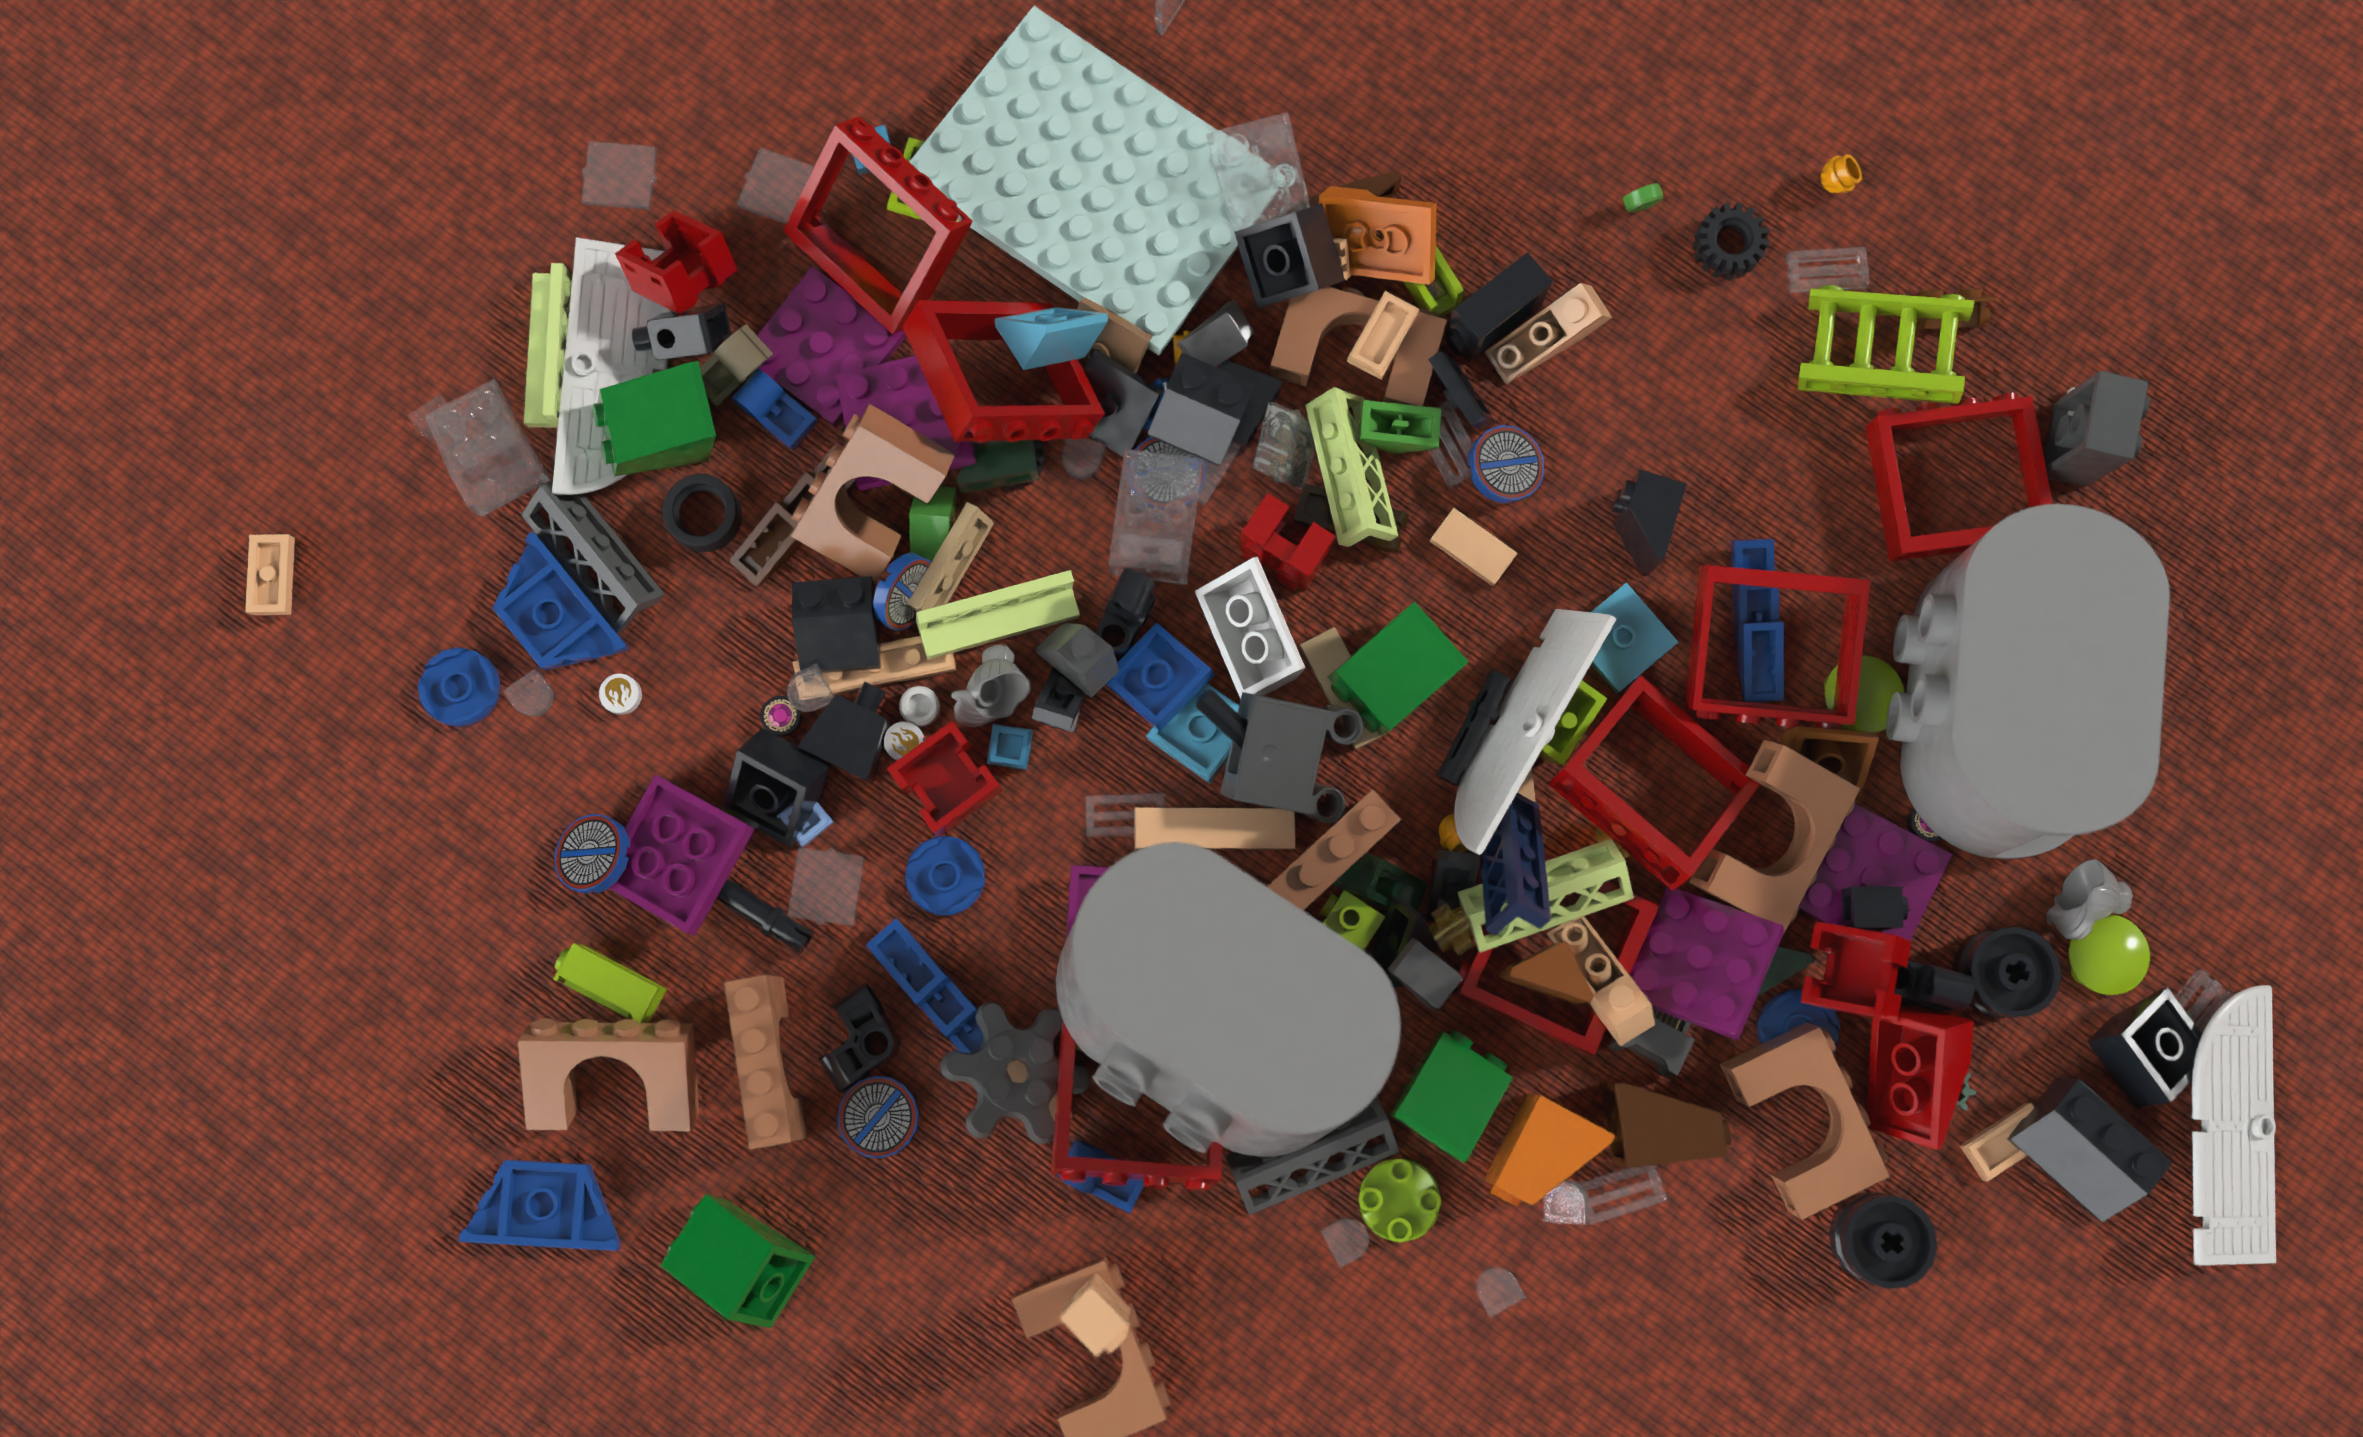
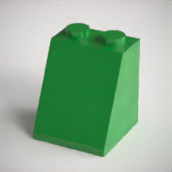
M698 361L599 389L598 402L592 404L593 416L596 427H603L606 440L601 441L602 455L605 464H612L614 476L709 461L716 433Z
M1414 601L1388 621L1327 678L1333 683L1331 685L1333 693L1342 702H1350L1360 713L1363 726L1369 732L1374 733L1377 731L1382 736L1399 724L1469 661Z
M1453 1029L1450 1034L1444 1031L1437 1034L1387 1114L1453 1158L1466 1163L1513 1077L1504 1072L1508 1066L1506 1063L1488 1052L1484 1057L1480 1056L1470 1049L1473 1042Z
M705 1194L702 1200L692 1209L690 1219L680 1235L670 1244L668 1254L660 1266L726 1319L772 1328L815 1256L730 1201Z

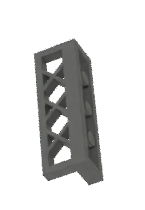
M553 482L540 485L521 516L617 633L626 630L639 611L658 604L665 594L584 494L555 495L552 494ZM542 506L549 513L551 526H548L538 514ZM564 536H567L573 543L574 555H571L566 549ZM588 566H592L596 571L599 585H595L589 577ZM612 595L616 596L626 608L621 615L613 607Z
M1375 1096L1354 1117L1301 1150L1269 1157L1250 1156L1232 1152L1225 1155L1248 1214L1251 1215L1397 1154L1399 1149L1389 1120L1377 1096ZM1384 1134L1385 1143L1373 1148L1364 1147L1368 1140ZM1338 1152L1346 1153L1342 1161L1335 1164L1326 1163L1331 1155ZM1300 1168L1309 1169L1304 1177L1296 1180L1289 1179L1293 1171ZM1262 1184L1271 1185L1267 1192L1253 1198L1250 1197L1248 1190Z

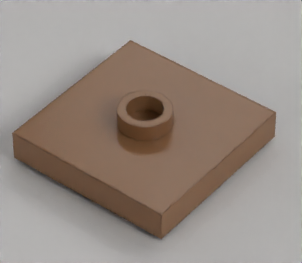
M1084 297L1080 301L1077 310L1107 313L1108 322L1085 358L1078 359L1083 370L1092 353L1098 350L1136 374L1153 336L1109 309Z

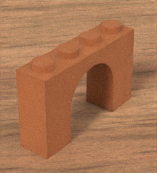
M1331 287L1290 298L1271 362L1269 376L1307 387L1315 355L1323 338L1335 328L1343 325L1359 324L1366 326L1379 301L1364 297L1361 291L1353 288L1338 290ZM1421 308L1416 319L1392 360V370L1383 402L1423 406L1433 371V366L1428 359L1438 353L1447 319L1439 318V314L1436 312L1429 314L1427 309Z
M869 404L862 417L854 414L842 434V436L847 438L844 446L836 443L825 462L826 465L830 466L827 474L820 470L808 489V492L814 494L811 500L808 501L802 498L792 515V519L797 521L791 537L862 577L872 576L875 584L893 557L901 535L862 513L851 502L845 483L857 477H878L893 483L928 504L946 477L955 453Z
M1764 740L1746 776L1781 795L1791 807L1794 815L1795 830L1788 850L1779 860L1769 866L1750 868L1736 859L1712 849L1695 871L1689 883L1740 911L1781 924L1786 931L1788 925L1796 918L1798 906L1807 889L1815 882L1817 870L1826 853L1834 846L1836 834L1845 817L1853 810L1855 798L1860 788L1785 745Z
M1371 790L1267 888L1304 911L1359 858L1380 841L1401 819L1374 790Z
M761 975L724 982L749 1150L808 1138L802 1097L793 1098L790 1094L781 1059L779 1022L780 1019L789 1017L783 977Z
M539 1019L529 1022L518 1039L526 1130H568L578 1111L575 1066L586 1059L603 1056L625 1062L640 1075L647 1094L649 1131H691L699 1113L693 1024H681L676 1020H663L658 1023H639L636 1020L625 1019L616 1023H597L593 1019H582L574 1023L556 1022L553 1019Z
M1807 1022L1720 1064L1736 1101L1748 1107L1790 1087L1800 1085L1814 1087L1824 1098L1829 1109L1830 1127L1822 1146L1811 1156L1771 1175L1788 1212L1801 1220L1890 1177L1884 1165L1888 1162L1886 1153L1880 1143L1872 1139L1867 1129V1126L1870 1125V1119L1862 1105L1855 1103L1849 1090L1853 1088L1852 1080L1844 1067L1838 1066L1832 1054L1836 1050L1833 1039L1824 1028L1821 1029L1819 1026Z
M1103 1257L1014 1294L1012 1301L1026 1338L1063 1324L1059 1317L1066 1302L1095 1273L1122 1299L1119 1289L1125 1287L1117 1264L1109 1266L1107 1258ZM1131 1302L1127 1304L1131 1308L1128 1321L1130 1323L1127 1332L1128 1336L1119 1345L1123 1359L1121 1373L1116 1382L1104 1393L1059 1412L1057 1419L1064 1437H1126L1166 1420L1167 1412L1165 1408L1170 1406L1171 1402L1163 1382L1161 1381L1156 1384L1149 1368L1156 1366L1148 1343H1139L1134 1328L1139 1327L1140 1323Z

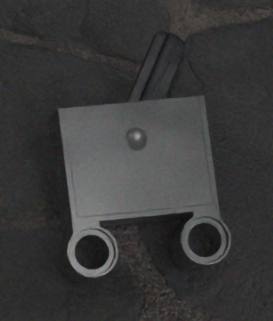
M1208 689L1198 697L1195 704L1196 708L1231 740L1220 792L1221 795L1236 801L1300 812L1323 823H1333L1343 816L1346 806L1343 794L1339 790L1315 782L1324 739L1339 744H1351L1360 737L1363 731V722L1361 716L1356 711L1338 705H1327L1319 708L1242 692L1237 713L1211 689ZM1342 715L1344 725L1338 733H1335L1334 722ZM1325 794L1327 798L1326 805L1321 811H1317L1316 803L1318 798Z

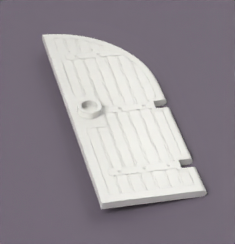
M576 237L552 494L555 495L589 493L614 484L626 476H614L612 464L604 463L601 441L606 440L603 427H596L592 404L598 402L599 389L652 374L653 370L662 371L668 369V359L656 360L653 350L637 351L634 347L632 340L633 328L647 326V320L672 310L632 291L615 255L616 252L626 245ZM642 248L644 254L649 256L651 261L665 252Z
M1555 609L1539 637L1544 642L1540 648L1533 647L1497 709L1499 720L1496 725L1489 724L1458 786L1454 807L1455 827L1461 842L1470 851L1479 855L1483 853L1542 748L1553 738L1555 733L1554 727L1616 621V618L1612 615Z
M2259 985L2236 993L2218 1008L2208 1022L2196 1051L2192 1075V1119L2202 1120V1132H2192L2193 1216H2203V1228H2193L2194 1265L2276 1263L2274 1158L2276 1124L2274 1121L2272 987L2270 985Z

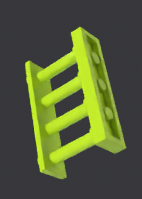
M1824 285L1819 287V289L1811 288L1808 309L1820 310L1814 360H1811L1809 363H1801L1798 390L1959 404L1964 391L1965 376H1956V373L1952 371L1958 321H1970L1974 300H1965L1963 296L1956 294H1946L1940 298L1843 291L1841 287L1835 285ZM1836 311L1860 313L1854 363L1850 364L1849 367L1834 366L1830 362ZM1876 315L1901 316L1895 366L1890 368V370L1874 369L1870 365ZM1917 318L1942 320L1936 370L1932 371L1931 374L1918 373L1911 368Z

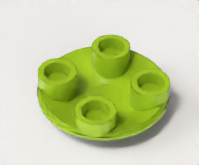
M1862 656L1855 725L1841 724L1843 730L1877 733L1886 729L1890 701L1895 692L1904 693V688L1897 672L1885 661L1872 656ZM1838 665L1824 681L1825 701L1827 708L1833 710Z
M2110 914L2094 922L2092 931L2080 940L2071 939L2069 943L2068 955L2072 977L2076 982L2085 985L2094 992L2104 995L2126 993L2140 984L2148 971L2150 951L2146 938L2135 924L2121 916Z
M1407 1159L1384 1161L1371 1169L1361 1184L1359 1191L1361 1215L1367 1226L1375 1234L1386 1240L1399 1243L1415 1240L1431 1229L1439 1215L1441 1196L1438 1185L1431 1173L1414 1161Z

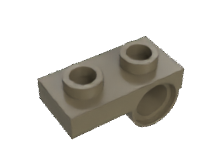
M747 324L727 338L700 367L706 395L716 406H719L757 368L761 367L773 355Z

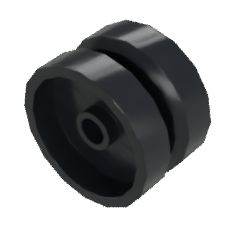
M2020 927L1981 931L1963 942L1955 953L1952 971L1974 978V995L1969 1007L1978 1014L1992 1018H2016L2032 1016L2048 1007L2058 993L2061 980L2059 958L2050 943L2036 932Z
M1880 1192L1858 1193L1841 1204L1833 1215L1829 1230L1831 1251L1840 1267L1854 1278L1887 1289L1908 1287L1921 1280L1934 1263L1937 1250L1935 1228L1925 1211L1912 1201Z

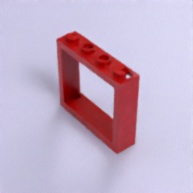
M858 116L834 125L783 232L891 334H895L903 330L902 326L918 300L930 299L973 220L957 207L956 202L945 196L928 176L918 171L905 159L900 150L891 146L878 134L873 125H869ZM849 152L936 232L903 294L818 216Z
M918 300L902 328L955 442L1087 439L1090 433H1093L1094 428L1105 413L1078 359L1045 366L1064 405L978 406L948 343V340H1004L995 327V318L1053 308L1051 303Z
M2006 393L1992 398V401L1979 403L1978 398H1967L1960 400L1959 404L1940 408V403H1928L1916 407V411L1903 413L1901 408H1890L1879 411L1878 416L1865 426L1889 562L1962 553L1994 527L1989 526L1911 537L1892 435L1893 430L2012 415L2029 508L2053 504L2032 396L2017 398L2016 393Z
M1700 565L1685 708L1696 710V718L1720 720L1721 713L1736 714V722L1760 724L1761 717L1776 718V725L1785 727L1801 726V720L1816 722V728L1840 730L1841 724L1855 725L1871 580ZM1714 583L1846 595L1833 710L1702 698Z
M1641 675L1620 695L1548 783L1549 786L1672 891L1692 877L1761 784L1746 776L1750 767L1749 764L1741 761L1717 737L1709 734L1686 711L1676 706L1655 685L1649 683ZM1630 706L1734 794L1689 855H1686L1582 766Z
M1544 853L1545 861L1554 859V857ZM1605 881L1598 892L1605 894L1619 889V887ZM1633 894L1634 899L1619 903L1632 909V913L1614 952V956L1629 975L1659 908V905ZM1486 924L1481 925L1484 936L1491 934L1486 930ZM1472 936L1469 945L1475 947L1469 962L1462 960L1458 967L1457 973L1461 975L1462 979L1457 987L1456 994L1587 1055L1596 1054L1606 1027L1592 1006L1578 1034L1476 987L1492 949L1479 952L1474 936Z
M1063 1021L1060 1037L1051 1174H1061V1180L1072 1181V1183L1086 1182V1176L1102 1177V1184L1114 1186L1127 1185V1179L1144 1180L1143 1186L1148 1188H1168L1169 1182L1185 1183V1190L1190 1191L1209 1190L1210 1185H1216L1221 1181L1223 1145L1217 1141H1213L1207 1150L1206 1166L1068 1156L1076 1042Z

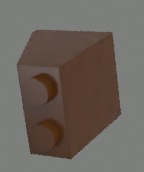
M1610 1081L1600 1082L1607 1131L1615 1135L1612 1143L1609 1145L1612 1164L1629 1169L1728 1156L1726 1145H1731V1131L1727 1120H1722L1721 1113L1629 1084Z

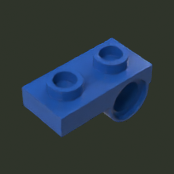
M758 368L731 398L736 405L792 451L818 423L816 417L786 394L771 377Z
M1079 1138L1075 1139L1068 1153L1069 1157L1120 1160ZM1086 1176V1182L1072 1183V1181L1062 1180L1068 1185L1084 1193L1093 1194L1128 1213H1131L1144 1187V1180L1127 1179V1185L1124 1186L1102 1184V1177Z

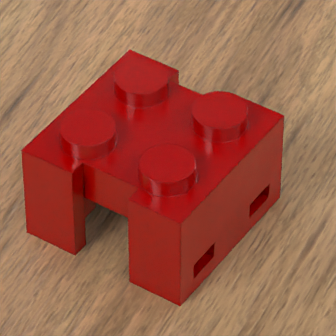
M672 210L655 223L666 251L653 261L644 254L637 240H632L615 253L632 291L678 314L692 308L699 300L697 295L704 289H713L720 286L726 278L737 271L722 232L675 210Z
M1267 493L1241 532L1239 550L1244 552L1242 556L1244 560L1248 561L1258 557L1262 568L1264 565H1267L1278 572L1275 578L1285 587L1291 590L1299 587L1306 591L1329 556L1335 535L1313 522L1298 546L1294 545L1280 536V533L1286 526L1282 519L1289 510V506Z
M953 721L886 768L907 795L913 790L926 807L918 813L937 837L945 834L1003 791L985 764L977 769L966 754L972 747Z
M1815 921L1810 948L1828 954L1824 978L1820 980L1805 976L1800 1002L1817 1008L1897 1023L1902 996L1894 994L1899 967L1907 968L1912 941L1894 934Z

